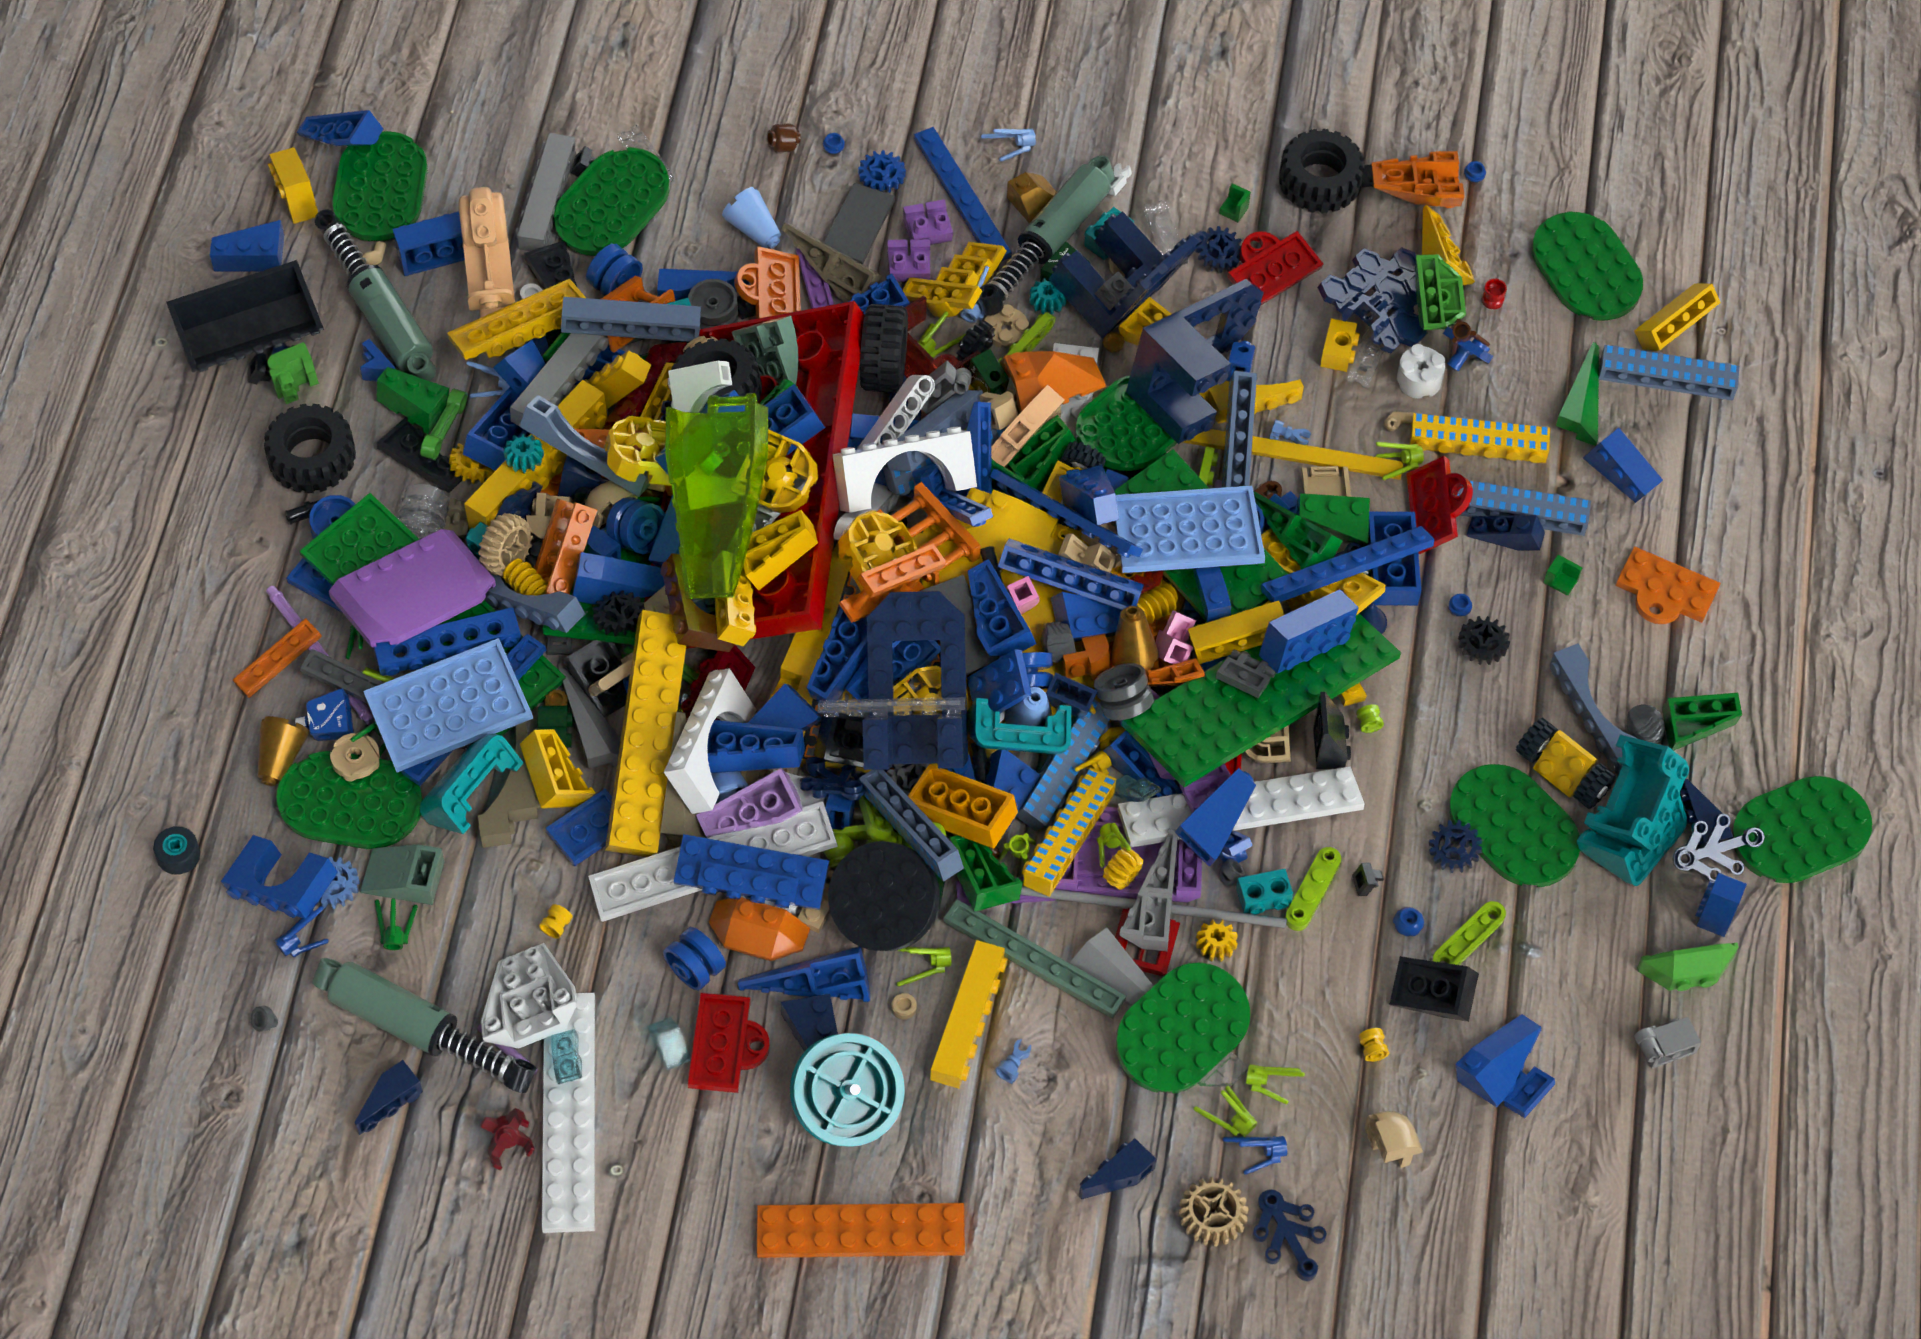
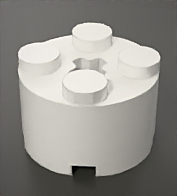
M1415 344L1412 348L1408 349L1400 359L1397 373V381L1401 391L1407 396L1416 399H1422L1423 396L1430 395L1429 397L1434 396L1442 384L1445 371L1444 356L1434 349L1424 347L1421 344Z

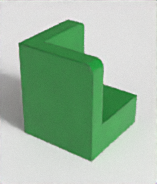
M1232 183L1229 187L1228 197L1220 207L1219 214L1239 223L1249 208L1251 192Z
M1558 554L1546 572L1544 584L1565 595H1569L1579 581L1582 567Z

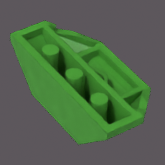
M1438 254L1416 255V298L1419 325L1423 330L1446 329L1455 324L1458 318L1462 319L1466 316L1462 277L1450 265L1445 263Z
M1726 943L1663 952L1652 956H1641L1637 969L1639 973L1667 990L1677 989L1678 991H1685L1696 986L1707 988L1719 981L1733 960L1739 946L1738 943Z

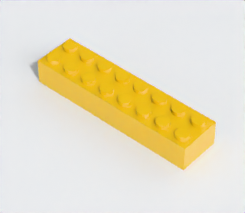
M584 380L558 405L562 415L574 429H602L607 422L604 393ZM533 435L535 440H540L544 450L541 466H535L534 471L527 469L524 474L522 469L515 472L513 467H508L505 460L464 503L469 530L475 528L479 522L490 526L491 520H496V515L505 498L516 494L522 488L527 491L530 490L534 481L543 486L541 490H544L548 486L549 481L563 470L567 454Z

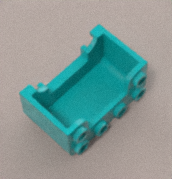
M1620 735L1616 746L1622 750V757L1617 759V762L1623 765L1606 807L1598 806L1597 810L1599 812L1596 814L1588 812L1584 824L1603 837L1653 850L1662 841L1665 827L1671 819L1672 810L1680 797L1681 788L1689 774V766L1684 758L1668 746Z

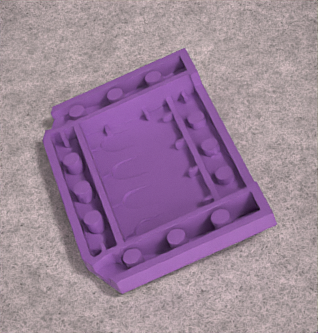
M440 529L339 578L329 590V595L371 647H377L376 643L389 642L390 645L399 644L482 603L486 598L487 591L491 587L494 588L496 583L495 578L454 531Z
M1106 807L1055 889L1137 899L1138 893L1158 857L1159 850L1165 842L1131 847L1143 859L1142 869L1128 887L1122 890L1114 888L1103 878V873L1112 856L1118 850H1121V847L1118 846L1112 849L1106 845L1104 846L1105 866L1101 868L1099 845L1096 839L1101 836V827L1107 823H1116L1126 841L1127 837L1117 810L1118 807ZM1180 839L1177 840L1172 901L1190 902L1201 897L1202 859Z

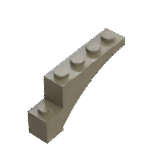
M526 723L516 725L517 741L515 752L524 762L517 772L510 771L498 797L484 814L478 815L482 848L512 844L511 835L515 834L514 822L538 819L537 809H542L537 795H535V789L520 747V743L531 733L527 732Z

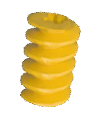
M518 558L506 566L503 578L516 593L534 596L547 594L545 593L547 581L542 579V576L532 568L530 563L523 562L522 559Z
M1165 583L1154 590L1140 595L1137 607L1144 611L1148 624L1153 623L1154 620L1161 619L1162 616H1167L1173 610L1176 611L1177 592L1172 585Z

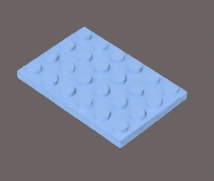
M1253 486L1116 495L1119 520L1115 521L1117 535L1143 549L1140 557L1130 555L1127 558L1120 555L1122 573L1265 563Z
M499 638L363 691L396 772L478 741L489 734L498 733L533 719L532 712Z

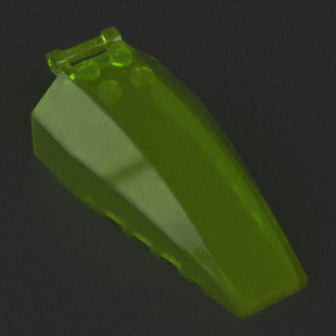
M755 393L732 397L709 395L708 413L683 412L672 407H666L665 456L669 483L672 484L674 498L672 499V504L676 512L677 523L675 525L676 531L679 533V553L682 558L681 567L686 599L734 597L756 519L768 457V407L757 403ZM745 405V411L718 413L719 407Z

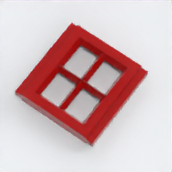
M1123 908L1115 938L1125 950L1128 940L1120 936V929L1128 917L1129 908ZM1170 919L1168 950L1158 952L1155 964L1142 961L1145 949L1140 948L1137 960L1133 959V961L1141 971L1158 976H1165L1167 974L1180 927L1179 922Z

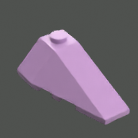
M780 768L715 804L712 811L701 812L696 817L705 836L710 837L781 823L803 810L799 794L790 776Z

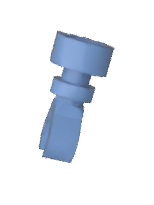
M1275 419L1269 439L1278 440L1279 436L1282 435L1284 439L1288 440L1290 438L1296 444L1308 445L1309 441L1302 439L1300 436L1310 438L1311 432L1309 430H1292L1290 426H1287V428L1283 427V421Z
M1022 1039L1015 1042L1012 1055H1008L995 1068L996 1074L1011 1084L1018 1078L1019 1073L1017 1071L1021 1060L1028 1058L1031 1052V1044L1025 1051L1018 1049Z

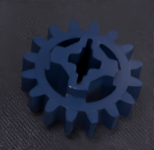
M1217 226L1215 231L1211 227L1208 228L1207 232L1203 231L1207 238L1195 250V253H1199L1197 259L1204 260L1203 267L1210 265V271L1218 268L1219 273H1222L1224 268L1229 272L1232 266L1235 268L1238 266L1239 261H1241L1239 252L1242 240L1241 238L1235 239L1236 232L1228 233L1229 228L1227 227L1224 231H1221L1220 226Z
M1448 820L1447 827L1440 824V832H1432L1434 839L1429 840V846L1433 848L1429 849L1431 856H1434L1433 862L1435 864L1441 862L1440 867L1442 870L1448 866L1450 867V873H1453L1455 868H1459V871L1462 873L1464 866L1472 868V860L1475 862L1479 861L1477 854L1482 853V847L1478 845L1482 844L1481 837H1476L1478 835L1477 829L1470 831V823L1462 826L1461 820H1458L1456 825H1453L1451 820ZM1444 839L1445 845L1439 850L1440 842ZM1472 843L1471 851L1468 854L1466 848Z

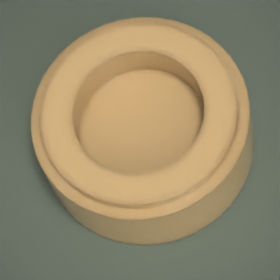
M901 993L894 997L892 1000V1013L895 1017L906 1020L915 1015L917 1003L912 995Z

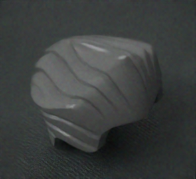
M1061 621L1043 624L1041 644L1045 652L1052 653L1054 663L1057 664L1063 661V655L1076 653L1073 636L1068 624H1063Z
M1641 704L1633 707L1627 715V733L1640 740L1661 743L1665 736L1664 721L1661 713L1651 705Z

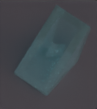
M671 1017L648 1026L651 1037L667 1070L690 1061L681 1030Z

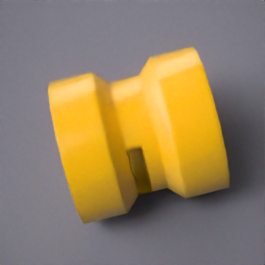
M552 904L548 910L547 918L542 919L539 928L548 936L559 939L564 932V926L570 923L573 916L564 907Z
M1381 1028L1367 1029L1359 1034L1360 1044L1364 1046L1363 1054L1366 1061H1379L1389 1055L1388 1047L1383 1042L1384 1033Z

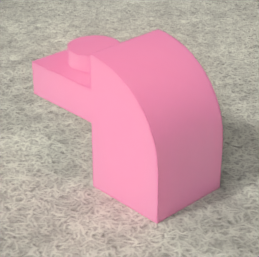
M1029 576L1007 586L1008 593L1021 615L1035 607L1040 601Z
M1174 610L1172 611L1164 631L1159 630L1155 643L1159 658L1171 664L1188 660L1193 646L1187 643L1189 638L1188 629L1194 627L1196 620Z

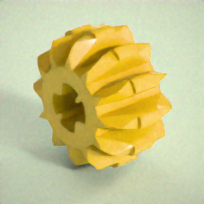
M1124 847L1112 856V859L1104 868L1103 878L1114 888L1122 890L1128 887L1135 877L1139 875L1143 859L1132 849L1128 851Z
M1213 919L1210 921V925L1203 923L1201 930L1196 934L1198 940L1196 947L1201 949L1202 957L1210 955V961L1214 960V957H1218L1220 962H1222L1224 956L1229 958L1232 956L1233 950L1237 949L1238 945L1236 941L1238 935L1237 932H1232V924L1224 926L1223 919L1219 924H1216Z

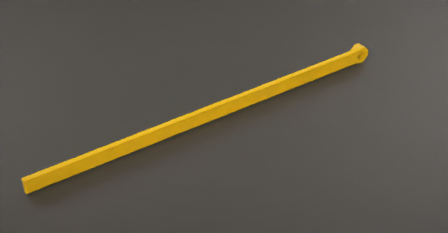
M971 385L968 386V390H975ZM1210 429L1182 443L1225 450L1226 431ZM1255 436L1252 438V455L1322 467L1338 466L1340 470L1343 467H1348V471L1381 477L1403 468L1402 461ZM1402 474L1392 477V479L1401 480Z

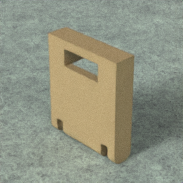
M1338 466L1311 467L1310 477L1307 474V467L1301 469L1303 494L1351 497L1348 467L1342 468V476H1339Z
M633 652L621 659L623 663L621 666L589 686V693L592 696H597L627 677L631 671Z

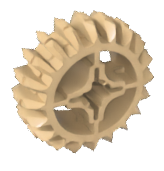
M504 513L502 516L498 515L496 520H491V525L486 527V533L482 535L483 540L479 543L481 549L478 551V554L481 555L479 561L491 574L503 576L506 566L515 559L520 558L525 562V557L529 555L528 550L532 546L530 541L533 539L531 535L532 528L529 527V522L521 518V516Z
M1211 1177L1208 1184L1201 1179L1199 1180V1186L1192 1184L1190 1185V1191L1186 1190L1184 1192V1199L1180 1200L1179 1204L1181 1207L1179 1217L1183 1218L1181 1219V1225L1188 1226L1186 1228L1187 1235L1195 1233V1242L1203 1238L1204 1245H1207L1209 1240L1213 1241L1215 1247L1218 1246L1219 1240L1226 1245L1229 1238L1235 1240L1237 1239V1232L1242 1233L1244 1231L1243 1225L1247 1224L1248 1217L1246 1215L1249 1208L1244 1206L1247 1200L1245 1197H1240V1189L1232 1190V1182L1225 1186L1223 1185V1178L1219 1180V1183H1214V1179ZM1214 1196L1215 1198L1209 1199L1207 1197ZM1225 1201L1232 1207L1234 1217L1229 1215V1211L1224 1208ZM1193 1206L1198 1209V1212L1201 1215H1203L1202 1222H1200L1196 1218L1193 1212ZM1218 1207V1213L1215 1212V1214H1211L1209 1217V1211L1212 1213V1210H1216ZM1213 1225H1219V1226H1222V1227H1211V1226H1213Z

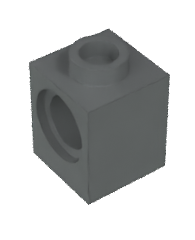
M1118 271L1098 289L1095 295L1111 310L1132 286Z

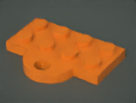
M757 246L754 251L755 263L744 265L735 276L734 285L738 294L748 303L756 305V319L801 311L799 255ZM742 279L749 281L751 285H746Z
M1634 546L1617 580L1616 586L1637 595L1635 601L1636 608L1644 619L1655 624H1668L1676 620L1680 614L1703 623L1721 583ZM1656 607L1661 613L1653 614L1649 609Z

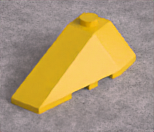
M1425 205L1423 207L1422 255L1438 254L1445 263L1450 265L1462 277L1463 285L1473 284L1475 280L1471 269L1466 261L1462 262L1458 254L1461 251L1449 238L1451 233L1443 219L1437 212Z

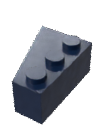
M830 994L780 1002L781 1016L789 1025L793 1036L799 1042L804 1052L820 1039L838 1034Z

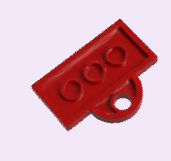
M1259 231L1251 233L1244 239L1239 252L1242 264L1229 271L1227 277L1233 285L1247 279L1253 285L1259 287L1264 292L1261 300L1262 305L1320 270L1324 264L1298 231L1281 241L1271 233ZM1257 241L1261 245V248H1253L1250 245V242Z
M1442 456L1406 473L1410 512H1415L1416 528L1422 526L1434 538V546L1419 551V554L1458 537L1456 517L1467 509L1473 495L1471 482L1461 474L1451 473L1449 459ZM1464 487L1463 492L1457 496L1458 491Z
M710 993L700 994L688 1088L738 1093L741 1070L756 1068L766 1060L770 1050L769 1036L760 1024L748 1020L751 997ZM759 1041L764 1044V1047L759 1051H754L750 1048V1045L753 1042Z

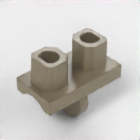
M451 498L444 529L454 531L461 541L464 542L469 532L464 505L466 501Z

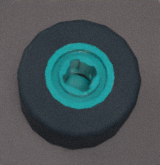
M173 826L163 830L154 840L153 851L156 860L162 870L167 873L176 875L187 873L200 860L201 851L196 836L190 829L182 826Z

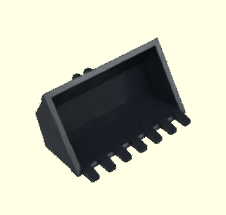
M297 260L166 302L192 372H203L208 370V367L214 365L222 366L227 364L229 360L235 358L240 360L246 358L245 355L251 353L259 354L264 352L266 348L272 346L277 348L283 346L284 342L291 340L295 342L301 340L303 336L309 334L314 336L320 334L321 330H324Z

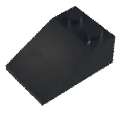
M594 640L565 657L562 661L572 677L605 718L626 705L627 693L623 679L597 696H592L588 688L623 664L621 659L623 658L614 642Z
M1320 692L1313 724L1316 769L1344 768L1347 760H1351V747L1346 745V739H1349V725H1345L1344 715L1327 693Z
M824 709L813 756L864 768L863 719L865 718ZM890 767L889 769H883V770L888 773V770H890L891 767Z
M1400 956L1389 1005L1469 1022L1479 973L1468 966Z

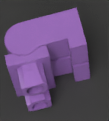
M945 199L925 203V210L923 203L903 207V222L910 240L930 239V245L952 241L953 230L947 215Z
M930 239L910 240V255H908V240H887L889 275L892 273L897 282H907L912 277L930 280Z

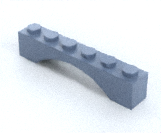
M539 395L526 406L519 427L638 497L650 486L647 471L644 474H639L635 482H630L617 476L607 465L608 451L581 436L564 418L558 406Z
M491 574L495 578L496 586L494 588L491 587L487 591L484 600L492 608L497 607L503 610L513 607L515 614L522 619L527 618L536 624H543L549 626L552 630L557 629L565 633L585 615L575 596L561 591L538 596L519 594L510 590V586L505 582L503 576Z
M1579 643L1554 652L1550 663L1552 674L1559 679L1564 694L1570 697L1575 712L1582 717L1587 732L1593 735L1598 750L1603 752L1607 758L1610 770L1615 772L1618 777L1623 766L1617 762L1618 757H1622L1621 748L1616 746L1620 735L1636 737L1615 727L1597 708L1588 685L1590 661Z

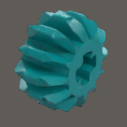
M1043 278L1042 283L1036 281L1034 287L1030 289L1029 302L1035 312L1041 310L1042 314L1049 312L1053 315L1054 311L1060 313L1062 307H1065L1066 298L1051 281Z
M523 433L521 437L513 436V441H507L506 448L504 449V458H506L508 467H513L515 472L522 469L525 474L527 469L534 471L535 466H541L544 450L540 440H535L533 434L526 437Z

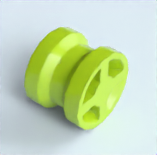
M1370 704L1357 710L1356 715L1358 720H1361L1360 728L1362 732H1376L1384 726L1383 719L1379 717L1380 709L1378 705Z

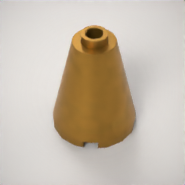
M1129 606L1123 609L1120 614L1111 650L1112 664L1117 666L1135 663L1141 665L1147 671L1154 666L1156 660L1158 661V649L1144 611L1139 607Z
M266 716L265 719H262L258 761V777L262 779L261 783L268 786L279 784L308 737L309 730L305 726L296 723L294 727L288 723V719Z

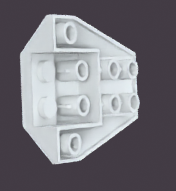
M544 943L498 961L481 1019L482 1038L485 1042L519 1049L566 1029L577 1006L575 986Z

